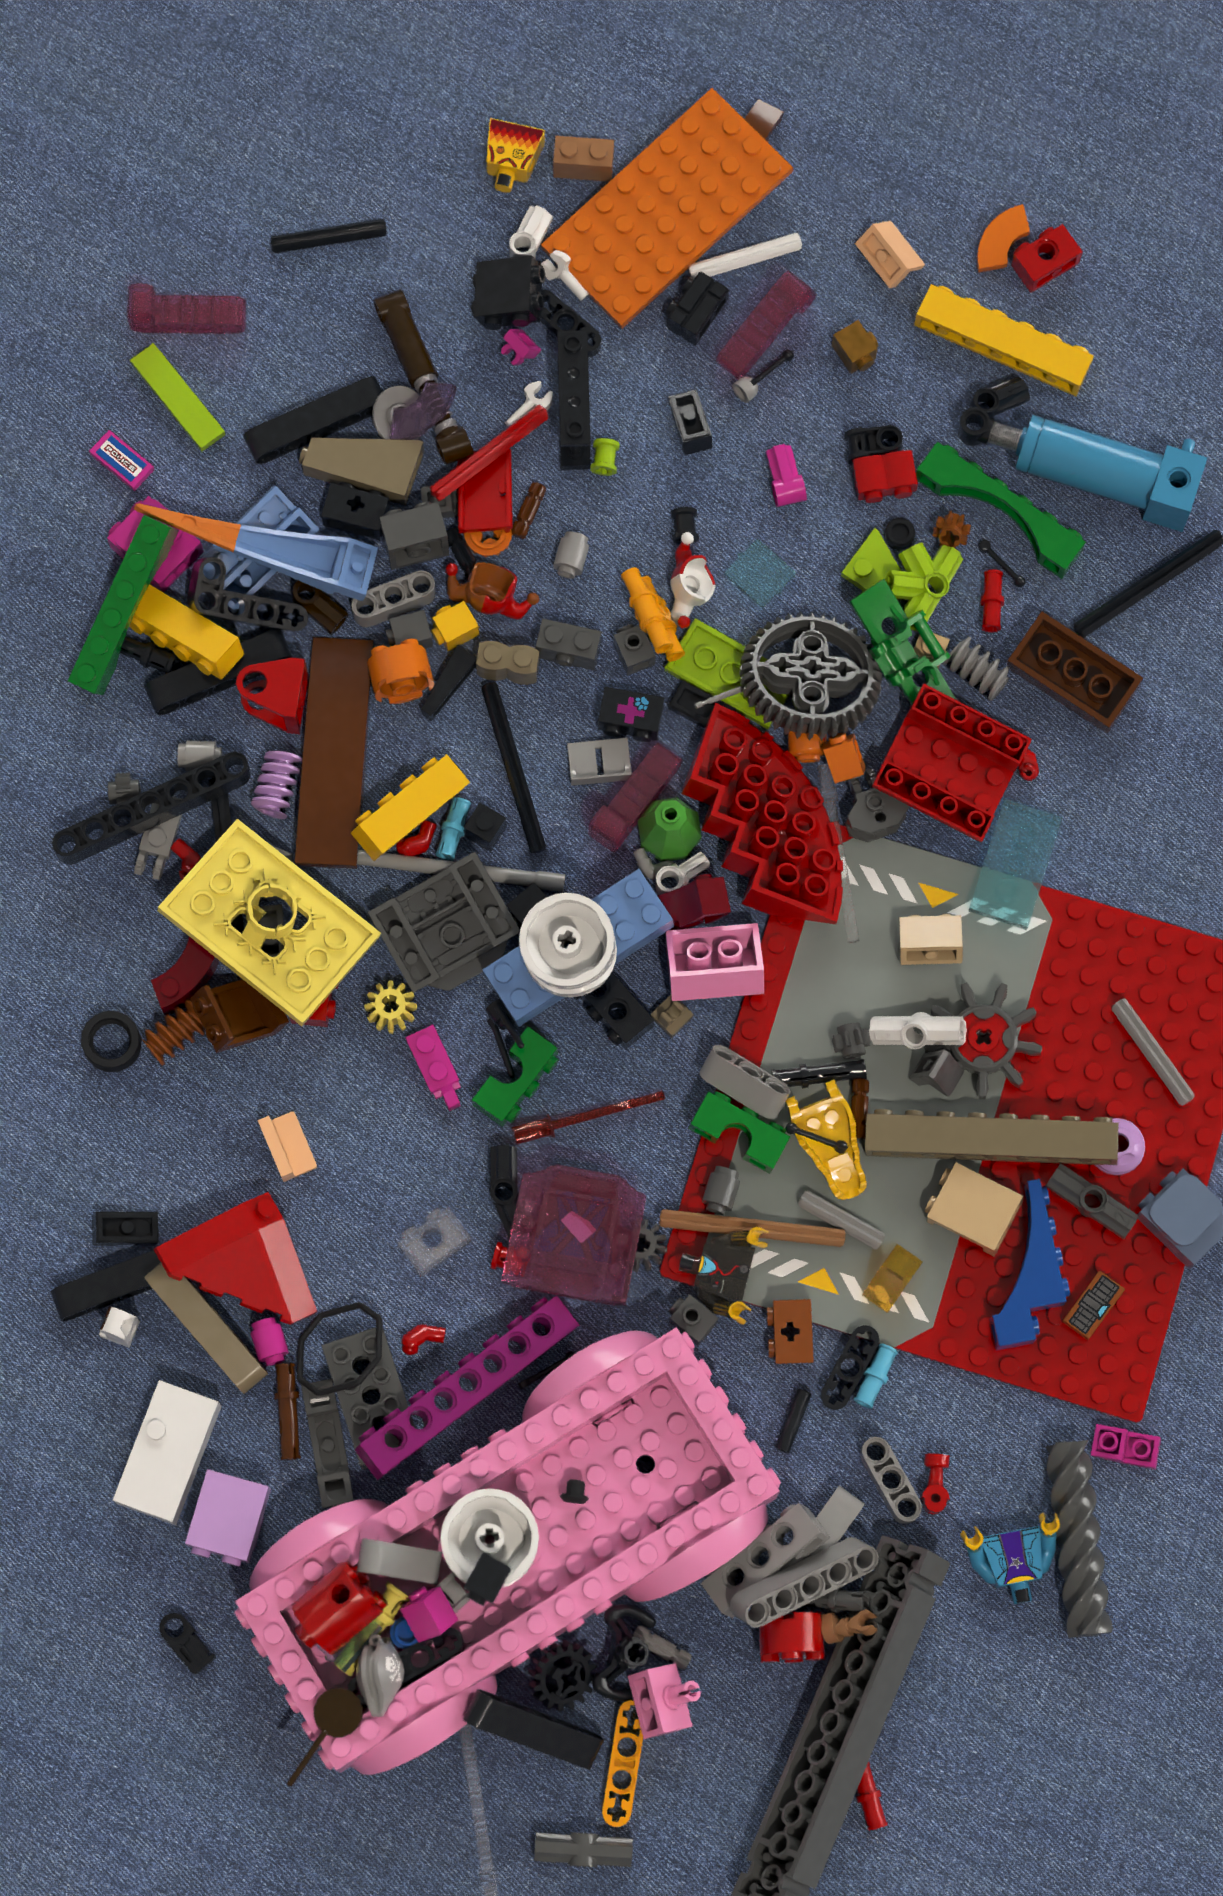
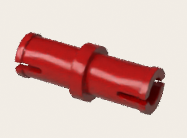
M996 569L984 572V595L981 596L980 604L983 606L982 630L989 633L1001 630V607L1004 606V597L1002 596L1003 572Z
M868 1762L857 1788L858 1795L855 1797L857 1803H861L868 1826L867 1829L871 1831L885 1827L888 1823L886 1822L879 1799L882 1794L880 1789H876L870 1762Z

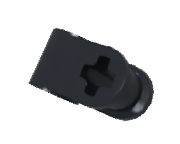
M893 425L854 428L844 433L845 440L848 441L850 455L847 459L850 465H852L853 459L902 451L903 435ZM885 439H892L897 444L892 447H886L881 442Z

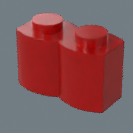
M912 450L865 456L853 459L852 461L858 500H865L866 503H876L883 500L884 496L895 495V498L902 499L910 497L912 492L917 491L918 481Z

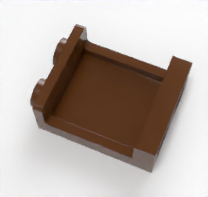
M243 979L211 989L209 985L202 986L190 998L193 1010L199 1016L206 1031L207 1039L212 1043L216 1053L274 1036L289 1023L286 1014Z

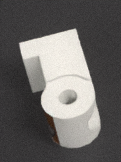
M109 1306L99 1330V1336L130 1348L140 1321L136 1316Z

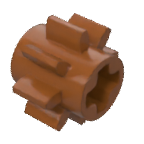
M949 511L944 518L941 516L937 517L936 527H934L932 535L933 537H939V546L946 545L955 548L959 544H967V535L970 534L971 525L964 524V514L958 515Z

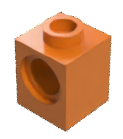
M837 733L834 738L830 736L828 738L829 741L824 745L823 751L834 783L864 775L866 766L855 734Z

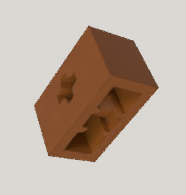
M811 1299L773 1300V1307H767L768 1326H774V1339H768L769 1358H775V1364L814 1363ZM787 1322H793V1328L799 1329V1334L794 1335L793 1341H787V1336L781 1335V1329L786 1328Z

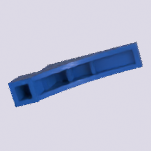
M1040 1179L1027 1181L1024 1186L1027 1202L1028 1232L1019 1276L1001 1312L990 1318L996 1351L1033 1344L1036 1340V1335L1040 1334L1037 1317L1031 1316V1312L1063 1306L1067 1302L1066 1297L1070 1296L1067 1278L1061 1277L1059 1266H1063L1061 1249L1054 1246L1053 1236L1056 1235L1055 1221L1053 1217H1048L1046 1205H1050L1049 1193L1046 1186H1041Z

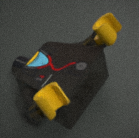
M753 1227L750 1231H735L712 1238L709 1243L704 1244L701 1257L682 1253L678 1271L696 1275L693 1290L697 1291V1298L713 1314L733 1318L742 1325L746 1323L743 1318L739 1317V1314L743 1310L751 1312V1308L742 1302L755 1252V1247L750 1246L766 1248L768 1243L761 1242L758 1239L762 1233H769L768 1230Z

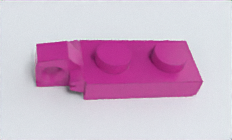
M434 1025L405 1037L431 1095L433 1094L435 1099L443 1097L449 1111L460 1107V1101L455 1090L461 1088L459 1078Z

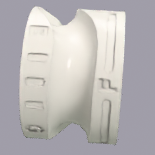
M560 893L546 897L528 912L520 929V951L528 973L542 989L560 997L583 996L599 988L613 971L617 956V946L612 924L605 911L595 901L586 896L575 893ZM569 942L570 944L568 945L567 949H565L564 944Z
M481 1489L465 1495L451 1507L442 1525L441 1547L445 1561L451 1572L464 1583L467 1582L484 1552L512 1568L502 1588L510 1586L527 1573L538 1550V1527L532 1512L521 1499L503 1490ZM487 1535H492L494 1537V1543L487 1544L485 1542V1537Z

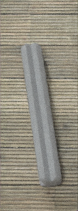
M1123 998L1117 1001L1112 1006V1011L1180 1105L1190 1102L1195 1097L1193 1091L1127 999Z

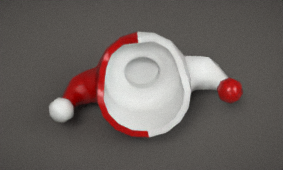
M689 532L682 534V542L675 551L676 568L673 570L670 580L671 590L675 598L671 619L681 628H688L690 625L689 616L694 606H701L708 602L716 586L714 578L706 565V557L703 555L692 556L690 544L693 543L694 536Z

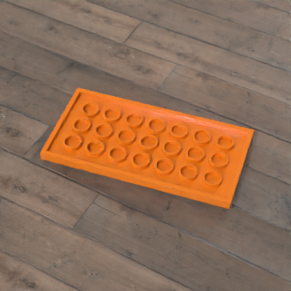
M711 88L541 244V248L549 256L555 250L566 253L571 258L569 263L570 273L589 293L588 296L623 329L682 275L692 263H695L793 172V167Z

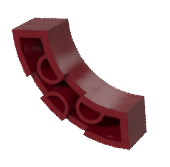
M711 874L699 875L693 878V882L679 889L658 895V898L673 919L674 927L670 930L692 929L693 926L703 923V920H705V924H710L731 913L724 877L712 878Z
M189 937L187 945L177 962L165 973L150 980L164 1015L174 1013L176 1007H184V1001L186 999L190 1000L202 986H205L218 967L219 960L191 937Z

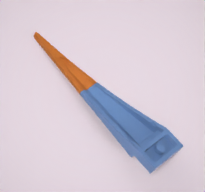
M140 503L134 506V510L329 594L333 595L336 592L362 602L367 594L378 547L348 537L266 529L188 515Z

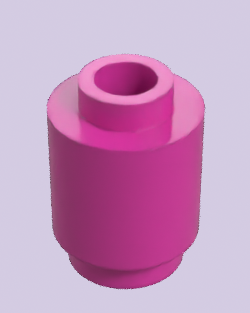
M275 1317L252 1323L253 1331L250 1334L258 1361L266 1362V1366L284 1362V1356L289 1351L281 1324H277Z

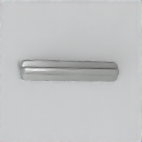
M805 1191L799 1200L798 1205L802 1209L838 1229L845 1230V1233L873 1249H878L885 1238L883 1232L810 1191Z

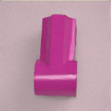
M781 444L766 450V458L773 480L771 481L772 493L776 506L781 507L806 501L805 484L802 475H798L791 445Z

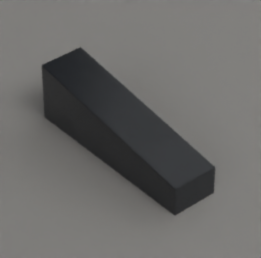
M460 645L456 647L421 709L422 715L431 722L476 668L477 658Z

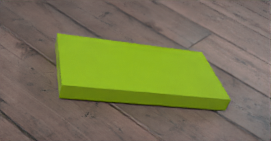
M695 618L680 642L685 655L677 661H668L664 671L711 696L740 687V662L745 646ZM762 656L760 662H765L768 659ZM763 684L774 699L783 705L785 704L790 694L774 693ZM743 692L721 700L736 708V712L768 730L773 724L772 721L764 724V715L756 716L755 707H749V698H744Z

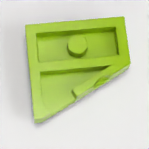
M874 528L844 568L841 577L864 592L880 580H886L887 573L890 570L901 571L880 532Z

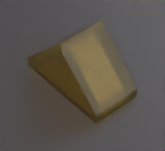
M897 1244L877 1271L862 1296L888 1313L923 1261Z

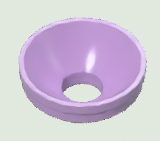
M1115 1118L1112 1119V1122H1119L1118 1135H1122L1127 1139L1128 1148L1123 1152H1118L1117 1165L1095 1166L1107 1174L1123 1175L1131 1172L1141 1163L1145 1152V1140L1139 1128L1125 1119Z

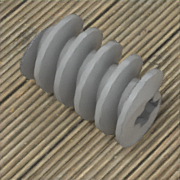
M969 636L956 645L950 653V658L944 661L943 665L952 661L950 666L952 672L962 668L960 678L964 680L971 676L969 681L971 687L981 683L979 693L984 694L990 690L988 700L992 701L1009 681L1010 678L1007 677L1010 667L1006 666L998 670L1000 660L997 658L989 663L990 652L987 651L980 656L978 653L981 645L977 644L970 648L971 637Z

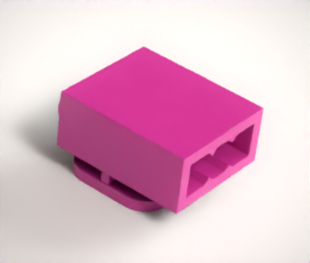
M150 496L143 502L140 500L135 503L168 510L159 501L152 499ZM135 504L130 509V515L123 522H117L110 529L109 536L107 537L110 548L122 559H124L144 515L134 510ZM179 530L167 558L150 583L164 593L204 552L201 541L194 535Z

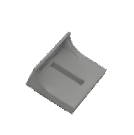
M628 738L567 743L571 786L632 780ZM597 749H601L604 775H598L595 752Z

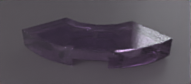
M426 382L422 394L413 404L403 409L394 410L390 439L412 440L426 434L428 429L439 419L442 420L453 403L457 386L447 383Z

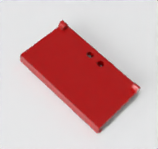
M508 449L458 488L459 534L504 530L506 533H509L510 529L513 528L511 449ZM468 457L458 460L457 466L461 464L463 461H465Z

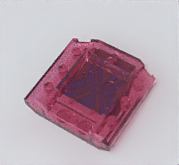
M558 1164L534 1173H524L501 1279L502 1283L519 1289L607 1305L626 1306L647 1196L642 1192H638L619 1175Z

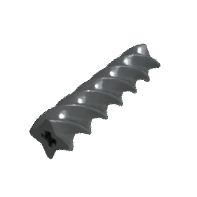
M1088 1440L1056 1442L1054 1445L1046 1446L1049 1452L1047 1474L1053 1484L1050 1496L1051 1506L1054 1513H1057L1060 1527L1056 1532V1541L1061 1548L1058 1566L1065 1580L1062 1599L1064 1606L1069 1612L1066 1623L1068 1638L1100 1636L1112 1633L1113 1631L1112 1620L1104 1610L1108 1602L1109 1593L1107 1586L1100 1578L1104 1570L1105 1561L1103 1554L1096 1546L1100 1538L1101 1529L1099 1522L1092 1514L1096 1506L1097 1497L1093 1487L1088 1482L1093 1469L1092 1461L1084 1451Z

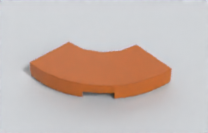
M1024 204L1002 212L987 226L977 251L978 273L1006 268L1010 247L1018 239L1029 235L1030 229Z

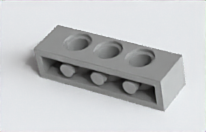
M798 1503L785 1508L780 1514L781 1518L772 1525H766L761 1534L743 1551L707 1575L708 1578L701 1585L722 1614L734 1618L735 1616L730 1611V1602L737 1592L804 1560L830 1539V1536L808 1507ZM793 1531L792 1541L788 1545H784L783 1538L785 1534ZM768 1551L769 1558L767 1562L760 1565V1555ZM740 1571H743L744 1579L741 1584L736 1586L734 1582L735 1576Z

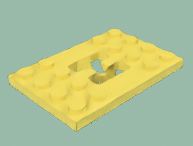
M236 819L158 906L157 910L301 1026L306 1023L381 935V932L239 819ZM277 896L285 900L292 911L291 920L284 926L282 924L278 925L275 929L266 928L258 924L267 913L259 907L261 897ZM297 911L308 920L300 930L293 929ZM239 914H245L247 925L242 934L231 925V922ZM265 939H277L284 945V949L276 957L269 956L261 947Z

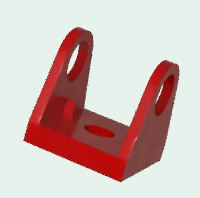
M292 657L244 667L236 679L237 689L241 695V703L244 710L249 715L284 732L300 735L309 680L305 659ZM259 672L266 677L265 680L254 681L245 688L243 687V680L249 673ZM254 689H264L262 692L257 694L250 693ZM247 700L263 707L264 709L257 710L250 707Z

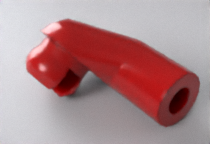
M1027 749L1018 766L1019 774L1024 780L1032 781L1039 774L1036 754Z
M179 838L173 843L171 850L182 859L179 876L183 880L201 860V857L185 841Z
M423 1324L415 1326L403 1335L401 1339L403 1344L402 1351L407 1355H415L418 1352L419 1346L425 1341L444 1343L446 1328Z

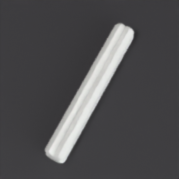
M793 233L692 263L688 268L689 274L693 279H695L699 272H703L711 277L798 251L802 248V242L799 234Z

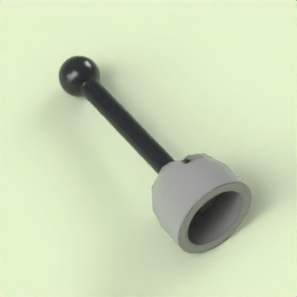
M790 349L784 350L778 360L754 379L747 376L738 379L732 384L736 396L744 403L752 400L758 392L757 383L783 362L792 360L794 357L793 351Z

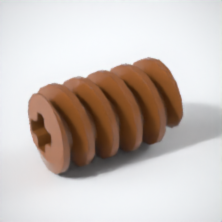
M188 999L184 1001L186 1011L179 1007L174 1009L176 1019L166 1014L164 1016L166 1026L160 1022L154 1024L156 1034L149 1029L144 1031L146 1041L141 1040L162 1066L166 1064L163 1057L164 1054L172 1058L176 1057L173 1049L174 1046L184 1051V1039L191 1043L196 1042L193 1035L194 1031L202 1036L205 1035L201 1020L194 1012L192 1002Z

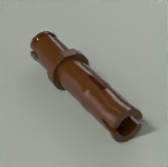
M288 1363L276 1364L277 1393H274V1398L278 1400L280 1460L301 1459L297 1399L300 1398L299 1391H296L295 1363H290L289 1365Z

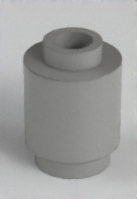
M568 531L560 539L553 567L557 570L558 575L573 579L575 576L582 574L589 550L588 538L585 535Z
M187 740L186 743L178 744V768H185L186 771H191L222 756V748L217 747L216 741Z

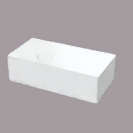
M159 1380L113 1501L118 1505L176 1525L221 1410V1404L213 1399Z

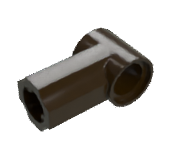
M299 580L293 586L292 603L303 606L308 616L330 635L340 629L349 616L346 611L318 588ZM302 591H309L314 597L310 600H303L298 594Z

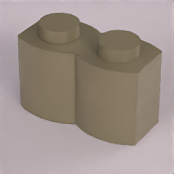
M497 641L479 643L476 660L477 675L492 681L507 678L514 683L522 685L537 682L540 655L537 649L527 645L508 647Z

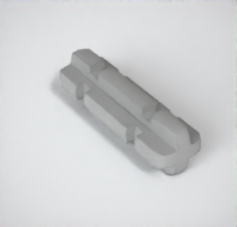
M638 1626L632 1635L633 1637H639L642 1642L647 1644L649 1651L668 1662L669 1660L673 1661V1664L676 1663L680 1669H685L692 1658L690 1653L683 1649H676V1645L657 1634H650V1630L643 1626Z

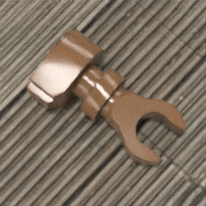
M862 1610L852 1618L845 1617L841 1620L834 1613L823 1614L821 1619L822 1636L826 1643L833 1644L842 1642L844 1637L853 1636L854 1633H861L866 1636L873 1635L878 1629L873 1625H864L867 1620L877 1618V1616L869 1610Z

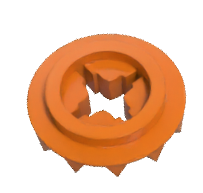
M511 529L509 533H506L504 530L493 531L496 540L488 538L483 543L482 532L464 533V537L474 554L478 553L486 558L492 555L498 556L503 550L507 549L512 538Z

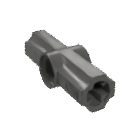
M1061 1163L1046 1184L1049 1190L1076 1207L1083 1216L1094 1219L1123 1240L1139 1218V1215L1107 1195L1102 1187L1092 1185ZM1088 1194L1095 1195L1100 1201V1206L1098 1208L1088 1207L1084 1197Z
M536 1832L534 1861L568 1863L569 1866L597 1867V1865L631 1867L633 1839L626 1837H599V1834L570 1832V1835Z

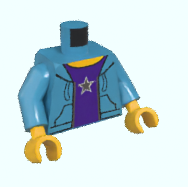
M1044 1513L1039 1515L1041 1532L1040 1526L983 1537L979 1529L974 1526L975 1536L968 1539L963 1530L960 1535L967 1546L972 1568L986 1583L994 1584L996 1589L1010 1586L1013 1604L1032 1601L1029 1582L1042 1579V1574L1049 1570L1056 1551V1532L1060 1527L1057 1513H1054L1055 1518L1051 1523H1045Z

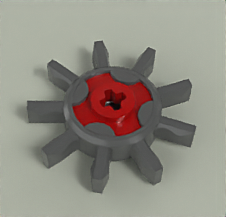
M967 982L961 984V997L966 1005V1009L958 1016H963V1019L966 1021L965 1043L963 1045H924L925 1053L944 1049L951 1051L953 1058L963 1071L967 1070L977 1074L978 1083L976 1090L979 1099H986L989 1090L988 1074H993L1000 1070L1006 1075L1011 1084L1019 1088L1023 1085V1079L1020 1073L1011 1065L1010 1061L1015 1053L1040 1056L1042 1046L1034 1042L1018 1040L1017 1028L1032 1021L1036 1017V1010L1034 1007L1029 1008L1014 1017H1010L1001 1009L1007 997L1006 984L1001 983L997 988L991 1005H977L973 990ZM935 1005L931 1010L932 1016H954L944 1008ZM978 1034L982 1037L989 1035V1044L987 1045L983 1042L979 1045L977 1043Z

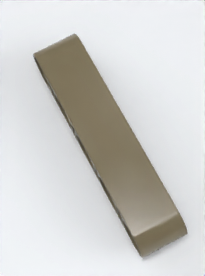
M161 1263L144 1276L152 1289L243 1394L247 1393L268 1375L262 1364L187 1277L183 1276L181 1281L170 1278Z

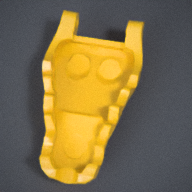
M833 1079L825 1083L826 1090L830 1094L829 1097L800 1109L798 1101L794 1096L787 1098L786 1104L791 1122H794L798 1128L835 1142L842 1140L847 1143L848 1148L846 1152L840 1154L831 1146L795 1133L800 1146L811 1157L818 1170L825 1176L834 1196L845 1200L854 1198L864 1192L867 1181L860 1163L856 1122L848 1102Z

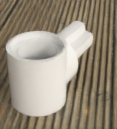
M699 852L679 866L674 863L671 866L662 867L656 875L655 890L657 894L668 893L689 884V880L710 867L708 858L702 852ZM666 877H671L678 884L676 887L669 889L665 888L661 881Z

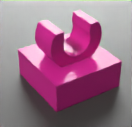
M510 329L503 337L508 344L502 347L501 353L508 355L511 350L516 352V357L511 362L513 366L521 365L525 359H534L541 352L538 345L522 329Z

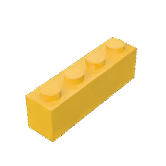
M149 584L129 625L130 628L138 634L144 633L148 635L159 647L164 648L166 646L171 649L182 661L187 662L189 660L196 664L198 669L205 675L209 676L212 674L222 680L244 656L239 637Z
M447 754L439 761L436 757H433L421 767L424 772L418 778L412 774L399 785L402 791L395 796L392 792L388 793L377 803L380 807L372 814L370 810H367L355 820L358 826L351 834L373 861L393 847L470 783Z

